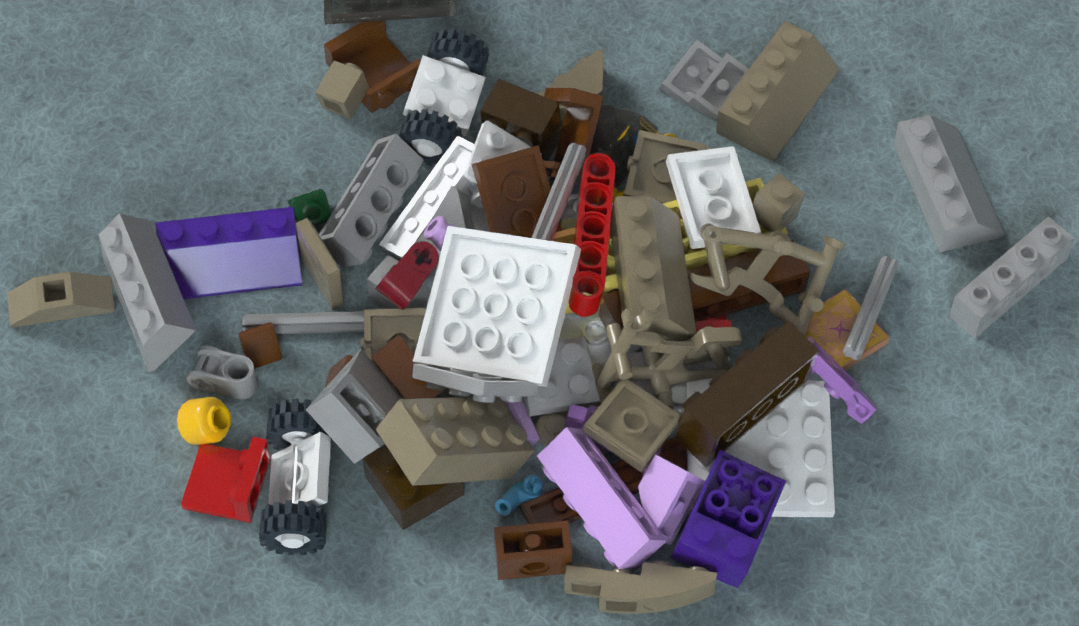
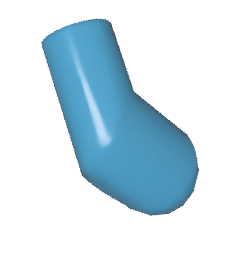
M531 474L526 476L523 482L514 483L496 501L495 508L497 512L504 516L509 515L520 504L540 496L543 492L542 479L537 475Z

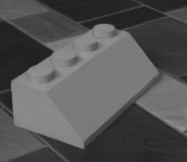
M932 115L898 122L894 146L939 251L943 252L1004 237V231L957 127Z
M119 213L99 234L103 260L147 371L152 372L196 331V328L152 222Z

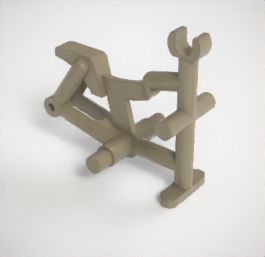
M706 223L700 228V236L704 240L711 276L691 273L690 278L695 284L726 296H730L739 284L755 291L770 303L769 311L784 323L791 322L805 336L814 312H819L823 308V301L819 298L838 250H843L846 243L825 235L823 242L826 245L823 253L790 241L788 235L782 231L761 234L716 227L713 224ZM721 243L762 250L747 270L735 266L727 271ZM783 255H789L817 266L808 291L800 293L798 297L800 304H802L798 315L784 306L782 294L771 284L763 280L778 258Z
M625 309L621 314L624 326L622 331L618 323H612L606 327L612 350L604 366L600 363L592 365L600 400L598 406L611 393V382L629 379L631 381H650L655 398L671 409H674L670 385L713 378L721 370L724 369L728 372L734 367L728 359L731 355L729 347L740 345L743 342L740 330L736 327L713 328L707 326L699 330L689 341H669L661 339V336L657 333L644 331L652 324L648 309H643L642 313L636 317L631 316L630 309ZM631 344L643 346L642 352L646 366L631 367L627 353ZM707 361H713L716 365L713 368L688 371L684 368V365Z

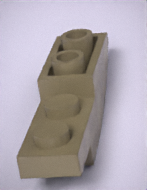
M664 561L643 562L641 575H635L625 569H615L613 571L596 569V567L590 564L582 563L576 566H566L564 593L599 598V612L618 614L661 612L680 608L714 595L717 573L709 572L706 568L699 566L689 568L674 567Z

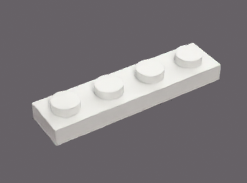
M459 136L455 138L379 245L384 251L401 259L408 249L419 241L451 185L462 191L469 179L465 178L464 173L475 144Z

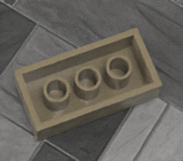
M473 397L399 399L376 428L412 486L510 479L535 451L532 444L527 441L526 432L518 426L510 414L508 406L499 397H495V402L492 403L475 401Z

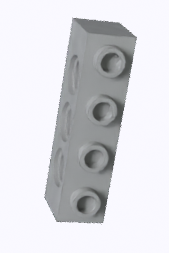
M397 134L378 139L319 234L335 262L343 268L361 265L370 258L373 252L371 249L373 244L386 231L388 219L401 206L404 200L403 194L419 176L417 171L424 159Z
M1048 216L955 295L949 317L976 338L1068 259L1075 237Z

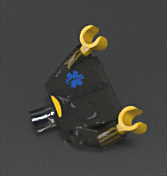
M602 105L590 155L595 153L605 154L615 163L612 200L614 204L616 197L624 196L625 190L618 191L617 188L629 174L630 170H627L629 156L634 154L639 130L656 134L660 133L657 131L658 127L638 112L629 108L618 109L611 105ZM672 133L661 134L678 138L675 134Z

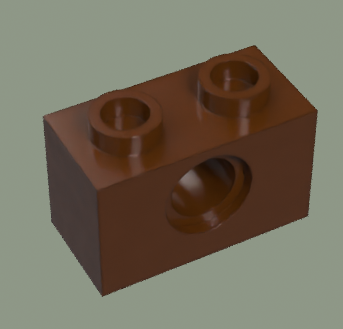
M568 521L494 527L498 580L565 574L566 566L572 565V548Z

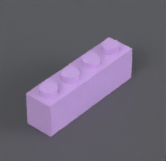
M566 427L537 455L545 466L543 468L545 475L552 482L558 484L564 493L563 499L566 504L579 513L585 522L583 524L585 530L591 537L600 542L606 550L604 552L606 559L614 567L636 570L667 541L590 436L584 433L582 429Z

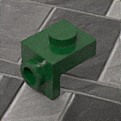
M323 189L287 200L289 207L294 209L296 223L307 218L315 226L327 222L331 216L327 196Z

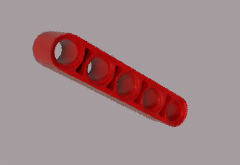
M601 153L592 154L585 160L579 186L574 245L581 248L576 272L573 276L568 303L571 311L582 317L592 316L599 310L605 288L615 163L609 156ZM581 292H586L591 295H584Z

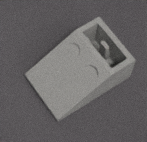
M361 349L309 405L306 411L355 464L384 443L376 428L398 400L404 398Z

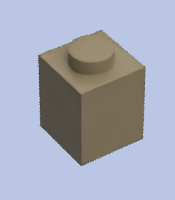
M333 61L315 94L322 108L351 120L366 95V90L370 87L360 67L352 63H346L345 65Z
M778 173L756 193L753 208L758 223L770 233L782 231L797 218L805 193Z

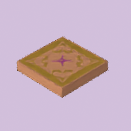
M846 288L823 302L821 311L814 312L805 334L807 339L811 336L844 370L849 369L888 344L890 338L875 322L861 358L853 360L851 357L844 355L843 349L861 308V305Z

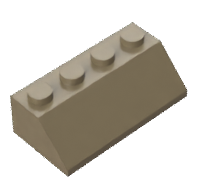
M784 21L718 111L716 133L775 162L837 75L839 68L813 34Z
M651 196L616 197L611 211L610 231L621 312L625 309H630L631 316L636 317L642 313L643 309H648L652 324L648 329L644 330L645 332L657 333L664 340H690L696 334V326L679 215Z

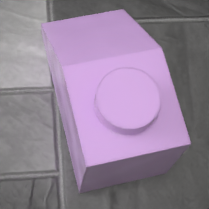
M655 454L651 463L647 465L643 472V478L638 489L642 508L667 540L665 543L671 546L705 481Z

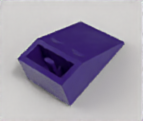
M719 450L670 558L689 567L699 566L706 568L709 572L717 573V580L738 588L750 569L786 480Z

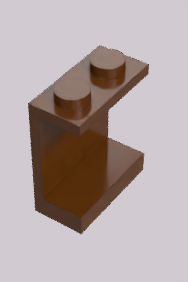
M378 13L324 44L326 64L329 67L333 61H337L345 65L346 63L355 64L363 70L370 88L366 90V95L361 102L371 113L380 108L385 109L391 106L396 98L407 91H411L421 59L419 58L410 63L386 37L385 20Z
M546 88L544 97L559 102L560 106L567 107L554 161H543L547 177L555 180L567 148L571 143L583 145L586 148V156L578 176H582L585 160L590 155L603 96L576 88Z

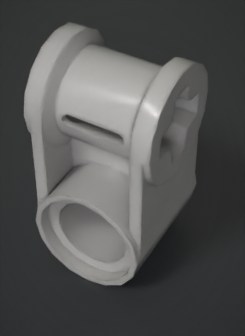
M202 346L199 348L197 364L194 370L190 371L186 377L187 382L195 389L209 393L215 392L236 399L250 398L256 393L259 386L253 362L248 357L221 351L212 346ZM240 376H246V377H244L243 379H239V380L236 379L237 377H240Z

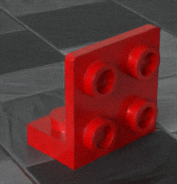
M252 437L249 449H243V451L201 444L181 501L182 509L251 523L271 461L267 439Z

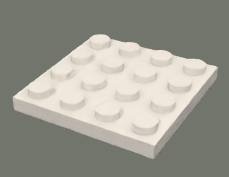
M448 226L413 362L430 364L445 370L453 368L460 371L499 376L503 380L528 381L538 386L547 387L581 248L568 243Z
M712 378L685 382L686 400L697 391L702 394L710 387L709 382ZM808 380L725 451L734 457L786 480L772 517H833L835 514L829 392L824 388L825 381ZM687 449V471L705 481L714 461L708 467H705Z

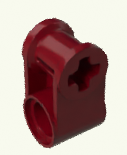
M420 241L414 243L399 262L392 266L375 289L403 311L436 267L439 260L437 249L428 242ZM419 257L425 261L421 266L415 263Z

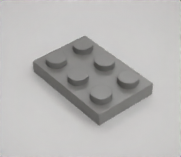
M414 364L412 378L426 381L427 388L447 390V388H450L449 394L458 396H471L473 394V400L492 403L495 402V397H500V400L508 402H522V396H537L538 385L528 381L503 380L499 376L460 371L453 368L445 370L430 364Z

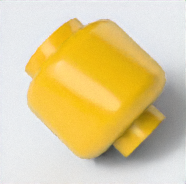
M216 397L190 399L182 404L178 411V430L184 440L192 445L216 443L227 435L231 425V414L226 405Z

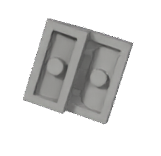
M696 39L664 80L659 90L694 110L718 120V111L749 69L728 53L721 58Z

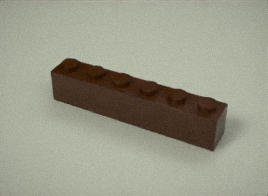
M762 249L740 253L737 256L725 259L727 271L735 266L747 270ZM783 255L778 258L763 280L775 287L785 298L806 291L811 270L806 262L789 255ZM709 263L687 270L695 321L718 318L768 303L761 295L740 284L730 296H726L692 282L690 278L691 273L711 276ZM614 289L602 295L599 317L605 329L609 324L618 323L622 331L624 326L621 318L619 290Z

